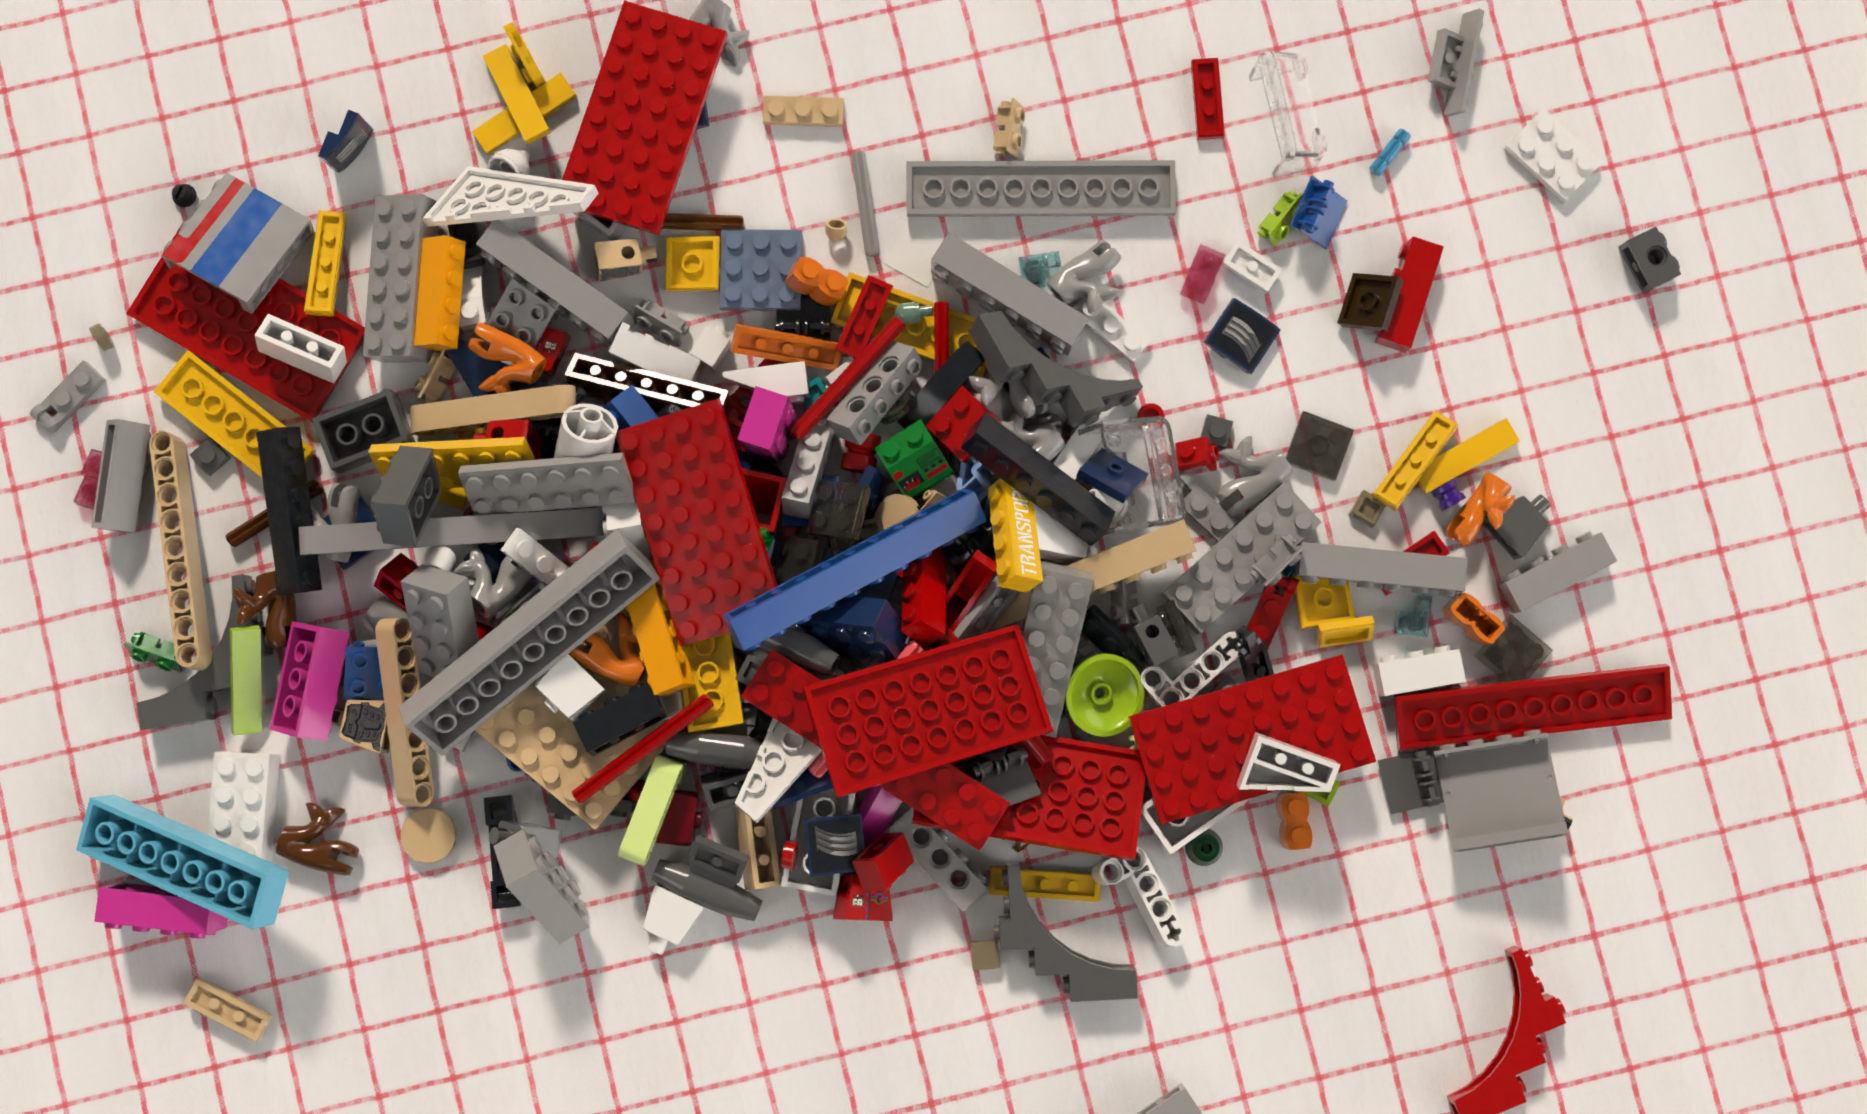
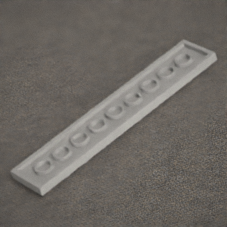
M1175 160L906 161L907 217L1175 216L1176 214Z

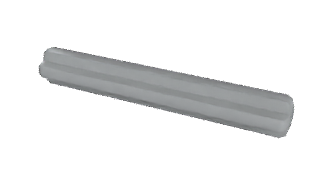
M863 151L852 153L851 158L865 255L873 257L879 255L880 252L866 154Z

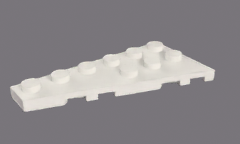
M468 166L422 219L426 227L584 212L599 193L595 185Z
M803 668L821 681L845 675L839 669L830 676ZM773 718L763 744L757 752L754 764L750 772H748L738 794L735 805L754 822L758 823L822 752L821 748Z

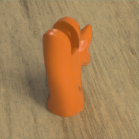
M479 322L474 332L479 337L490 342L491 345L481 339L471 338L468 344L469 349L487 360L513 362L512 365L500 369L496 374L487 378L479 385L478 388L485 392L495 391L496 393L512 392L511 381L534 384L540 378L547 364L544 356L514 336L485 323Z
M1485 472L1478 488L1447 526L1445 535L1461 545H1469L1477 536L1487 515L1492 526L1497 530L1502 525L1503 513L1512 507L1515 500L1514 495L1507 496L1512 489L1511 485L1501 478Z
M620 613L618 648L621 659L595 633L583 641L585 644L592 646L588 654L575 648L568 655L585 668L600 676L633 687L640 683L646 667L642 663L639 653L635 650V644L638 643V640L633 635L632 623L626 615Z

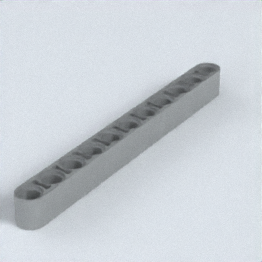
M602 508L430 518L416 547L383 544L381 534L377 531V522L298 527L300 555L506 542L516 528L522 529L534 540L604 536L602 521L605 518Z

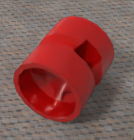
M870 433L861 445L845 440L844 445L848 448V451L842 455L840 468L858 474H863L868 465L876 468L877 459L874 457V454H876L874 448L881 444L882 437Z

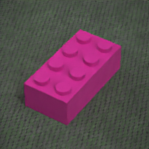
M755 386L737 439L748 455L778 465L780 459L785 460L790 444H787L790 428L798 421L788 396Z
M292 621L269 730L297 738L327 741L328 734L332 729L334 706L338 701L337 691L344 671L343 662L346 646H349L348 638L350 632Z
M121 882L99 888L94 922L105 923L104 927L111 929H121L122 925L132 926V931L150 932V928L160 929V934L178 935V932H186L189 938L202 939L206 935H215L216 931L225 929L227 918L157 886Z

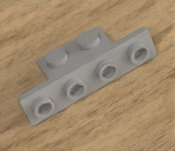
M1480 8L1462 15L1459 34L1446 28L1437 30L1428 82L1448 90L1444 115L1448 117L1464 113L1468 105L1480 32L1483 26L1484 10Z

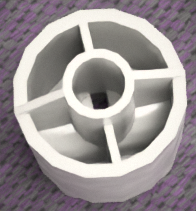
M577 404L569 407L561 419L554 458L611 454L618 430L616 418L608 410L593 404Z

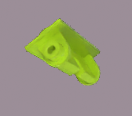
M1291 190L1288 193H1284L1273 207L1274 211L1279 213V216L1269 212L1258 226V235L1264 239L1269 236L1272 247L1275 248L1280 240L1282 241L1287 237L1291 227L1290 223L1303 193L1300 192L1297 195Z

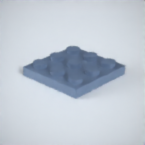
M721 229L720 310H801V294L790 289L785 284V280L791 266L802 257V230Z

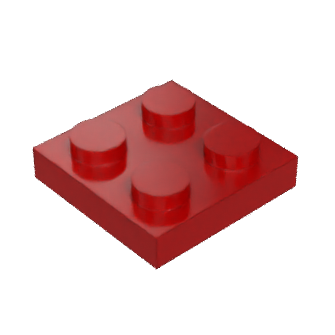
M961 385L929 421L926 427L962 462L967 463L972 456L964 451L961 446L970 427L985 413H988L999 423L1002 422L966 387Z

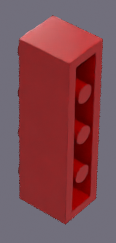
M1414 236L1407 243H1402L1398 253V258L1401 259L1399 268H1394L1391 276L1400 277L1404 280L1388 331L1374 330L1373 334L1377 335L1374 343L1404 353L1412 348L1444 246Z
M941 546L932 550L930 556L909 562V566L903 570L901 632L924 646H928L946 635L947 559L939 549Z

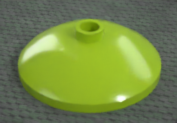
M1107 653L1096 654L1080 662L1071 673L1065 698L1067 712L1074 724L1089 734L1101 737L1113 736L1129 728L1131 725L1128 716L1140 713L1144 703V686L1135 666L1123 657ZM1097 688H1100L1101 694L1100 696L1096 697L1095 690Z

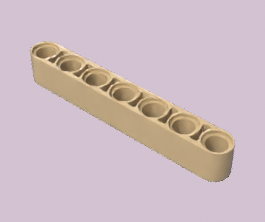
M554 385L410 406L411 434L434 435L487 428L489 421L530 419L532 422L562 418L564 412L569 407L576 405V387L573 385Z
M383 618L375 627L396 797L403 806L426 807L430 805L434 798L428 744L405 727L399 710L401 704L421 689L409 620L407 618Z

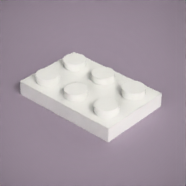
M1544 108L1504 148L1562 203L1602 164L1592 152Z

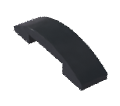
M966 340L920 390L900 416L897 423L906 429L921 419L926 426L958 388L969 379V376H973L985 362L981 352Z
M512 795L484 798L485 823L488 826L489 833L493 827L499 826L500 821L517 822ZM490 843L493 880L490 881L492 909L521 906V902L506 887L493 847L495 844Z

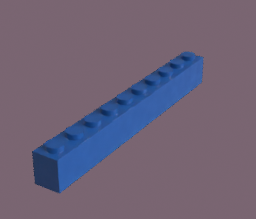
M963 488L723 614L722 618L734 644L743 651L754 650L762 645L763 640L784 634L789 626L795 623L802 624L812 618L811 615L819 610H829L836 605V601L844 597L850 598L860 593V589L864 586L880 583L885 579V575L906 569L909 566V562L930 556L932 550L937 547L951 545L956 541V537L977 531L979 525L987 520L975 491Z

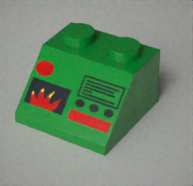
M921 419L874 448L902 494L913 499L954 474V471Z

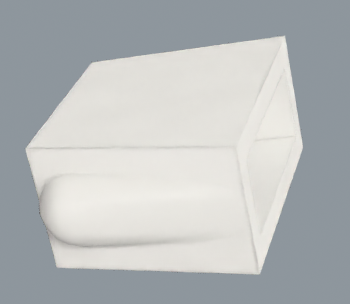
M568 654L541 675L535 683L536 688L546 697L543 703L554 713L559 710L571 721L577 720L580 714L585 712L599 697L606 693L605 689Z

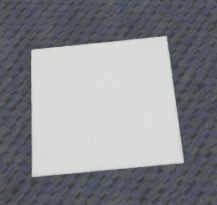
M908 220L885 259L884 264L928 288L934 278V273L931 272V259L944 239Z

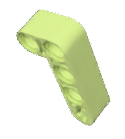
M664 754L656 756L621 843L618 857L642 866L646 865L675 790L683 781L688 763Z

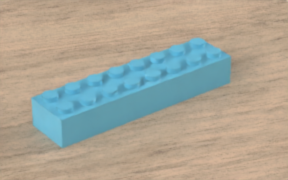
M114 794L90 797L76 848L77 851L252 930L275 924L289 874L287 869Z

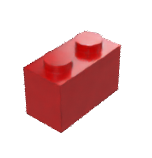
M904 832L881 833L852 862L863 891L881 893L889 890L895 880L906 873V869L914 862Z

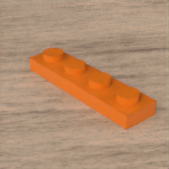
M735 324L730 349L732 353L788 363L804 361L806 366L833 371L838 368L841 353L835 350L838 342L742 324Z

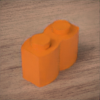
M800 257L791 266L785 280V284L790 289L800 294H809L814 301L824 306L835 305L843 297L849 283L848 279L840 272L824 269L819 262L809 257Z
M1456 594V597H1452L1442 608L1447 619L1453 624L1463 627L1467 636L1478 644H1493L1505 630L1501 620L1494 614L1484 611L1480 602L1470 594Z
M1298 791L1278 793L1276 810L1281 819L1279 837L1283 847L1288 850L1310 848L1313 836L1310 824L1307 821L1309 802L1304 792Z

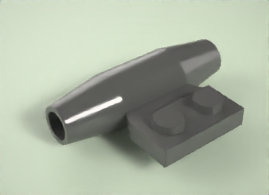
M789 626L784 634L763 640L761 646L748 654L735 679L748 686L771 649L802 668L830 676L837 670L841 656L814 636Z
M742 698L745 724L691 733L688 731L678 732L666 742V754L697 764L751 769L757 757V752L763 744V740L750 737L757 728L760 709Z
M697 835L687 861L689 865L660 859L652 876L653 881L667 890L707 909L727 916L755 921L763 900L737 885L742 878L749 855L700 835Z

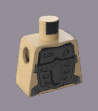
M636 238L594 243V258L599 282L639 275L642 273V264L657 262L655 246L639 248L638 239Z
M347 700L345 710L334 708L332 724L341 726L339 732L340 739L376 753H388L390 743L384 701Z

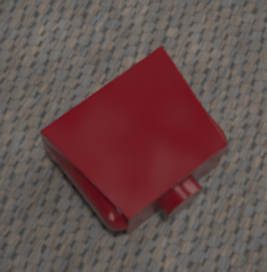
M675 790L655 843L685 847L692 845L693 841H695L696 828H701L703 812H698L700 802L698 793L687 790Z

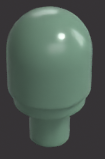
M919 302L902 303L897 306L895 316L897 319L901 318L905 325L916 324L922 321L921 317L933 316L932 305L920 306Z

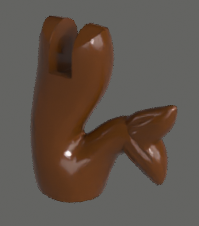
M275 571L256 577L253 597L235 587L234 599L239 607L236 615L238 625H242L253 618L256 613L262 611L271 601V608L265 625L268 644L272 649L287 647L292 621L297 622L296 601L294 594L279 596Z
M306 803L311 822L304 826H286L278 840L276 854L307 868L344 876L350 875L353 867L336 860L339 854L357 858L359 853L357 846L341 840L309 843L320 836L327 827L331 826L345 812V809L336 807L324 811L315 803Z

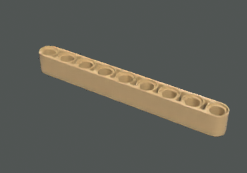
M159 430L151 436L149 446L175 658L178 664L183 667L204 670L211 664L212 650L186 445L181 438L167 431ZM170 441L169 447L165 450L166 444ZM173 467V472L168 476L169 470ZM177 493L175 500L172 502L173 495ZM180 519L179 525L175 528L176 521ZM183 545V550L178 555V550ZM186 571V578L182 581V575ZM188 598H190V603L185 608V602ZM193 624V631L189 635L188 629ZM196 651V659L192 662V654Z

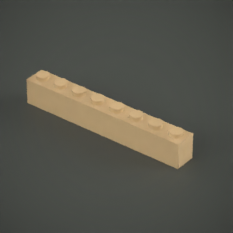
M1183 519L1067 565V567L1093 572L1094 581L1091 593L1099 590L1101 595L1116 589L1114 583L1125 580V583L1129 584L1141 579L1140 573L1147 570L1154 574L1167 569L1166 563L1175 559L1178 564L1193 558L1192 553L1197 550ZM1031 590L1027 593L1019 591L989 631L992 632L1012 626L1013 623L1021 620L1024 624Z

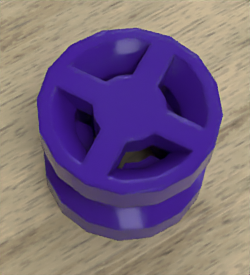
M1455 479L1431 492L1433 497L1439 500L1441 511L1466 498L1464 493L1459 492L1457 489L1458 483Z

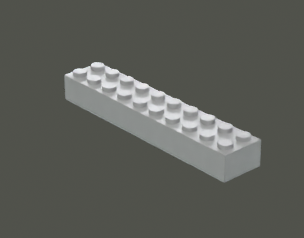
M616 529L401 704L399 710L405 727L441 756L446 754L655 584L660 578L651 562Z

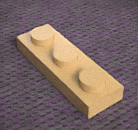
M763 96V125L843 127L844 98Z
M201 977L196 978L183 1003L255 1042L260 1041L273 1017L272 1014Z

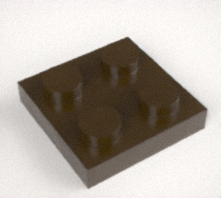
M1353 273L1337 324L1346 328L1387 332L1404 280L1398 276Z

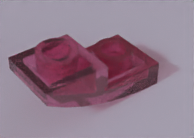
M1200 244L1180 295L1205 304L1225 254Z
M90 450L81 471L84 478L73 501L76 505L93 510L102 456L101 451Z

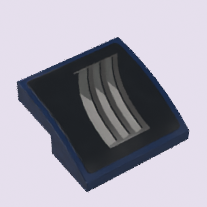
M348 110L339 134L327 132L318 157L332 170L340 173L361 153L374 129L359 113Z
M1232 298L1203 343L1222 358H1228L1245 373L1252 374L1281 329L1236 298Z
M862 813L805 819L810 876L856 871L852 861L865 850Z

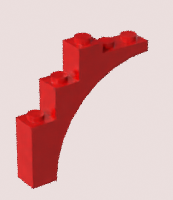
M978 549L946 595V629L950 628L953 632L977 602L996 573V562ZM938 639L928 646H924L914 640L922 646L924 651L943 646Z
M1512 946L1505 949L1511 969L1514 992L1512 1015L1506 1036L1497 1054L1483 1072L1466 1086L1447 1096L1454 1114H1499L1527 1102L1524 1093L1527 1092L1525 1084L1521 1077H1516V1075L1546 1063L1543 1055L1546 1053L1545 1046L1539 1037L1536 1038V1036L1566 1024L1563 1016L1566 1014L1561 1000L1548 993L1542 995L1544 987L1537 976L1534 977L1531 966H1533L1531 956L1520 947Z

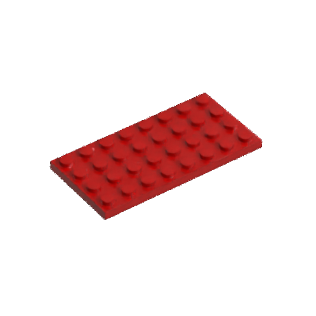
M624 0L562 178L565 181L595 185L599 194L583 213L651 234L660 235L728 36L727 31Z
M180 228L178 229V231L176 232L175 236L171 241H173L174 238L178 235ZM161 256L126 313L313 422L312 418L319 415L364 341L365 327L334 310V317L306 315L304 308L307 293L281 278L278 279L253 314H250L242 309L238 299L176 264L172 269L168 268L163 256ZM267 314L344 346L347 363L334 384L258 351L254 335Z
M715 399L619 430L616 434L620 452L624 454L631 475L635 501L680 647L729 633L722 618L723 614L778 586L721 399Z
M1019 624L802 688L836 798L1053 732Z
M1343 654L1128 716L1160 824L1278 791L1266 789L1239 790L1236 785L1255 732L1332 759L1340 764L1338 773L1376 762Z
M1041 735L1039 737L1054 754L1051 760L1042 765L1023 742L1009 745L1008 748L1020 744L1021 748L1024 747L1028 755L1026 760L1041 795L1009 806L989 837L1130 861L1135 860L1146 778L1138 750ZM973 756L950 764L974 779L968 763L981 757ZM913 810L911 824L945 829L917 810Z

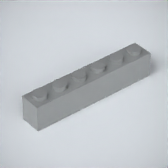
M1301 542L1297 545H1304L1305 548L1300 552L1302 557L1295 564L1294 577H1302V582L1317 584L1319 579L1329 580V585L1346 586V582L1357 583V588L1373 589L1374 585H1383L1385 591L1401 592V587L1412 588L1411 593L1428 594L1429 590L1439 591V596L1456 597V593L1465 591L1468 558Z

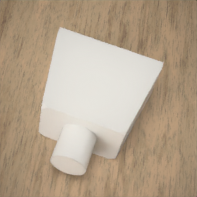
M656 884L643 925L644 930L653 934L647 948L662 955L668 942L679 945L705 907Z

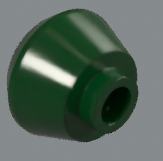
M1207 829L1185 845V851L1193 863L1200 866H1209L1220 858L1223 844L1216 832Z

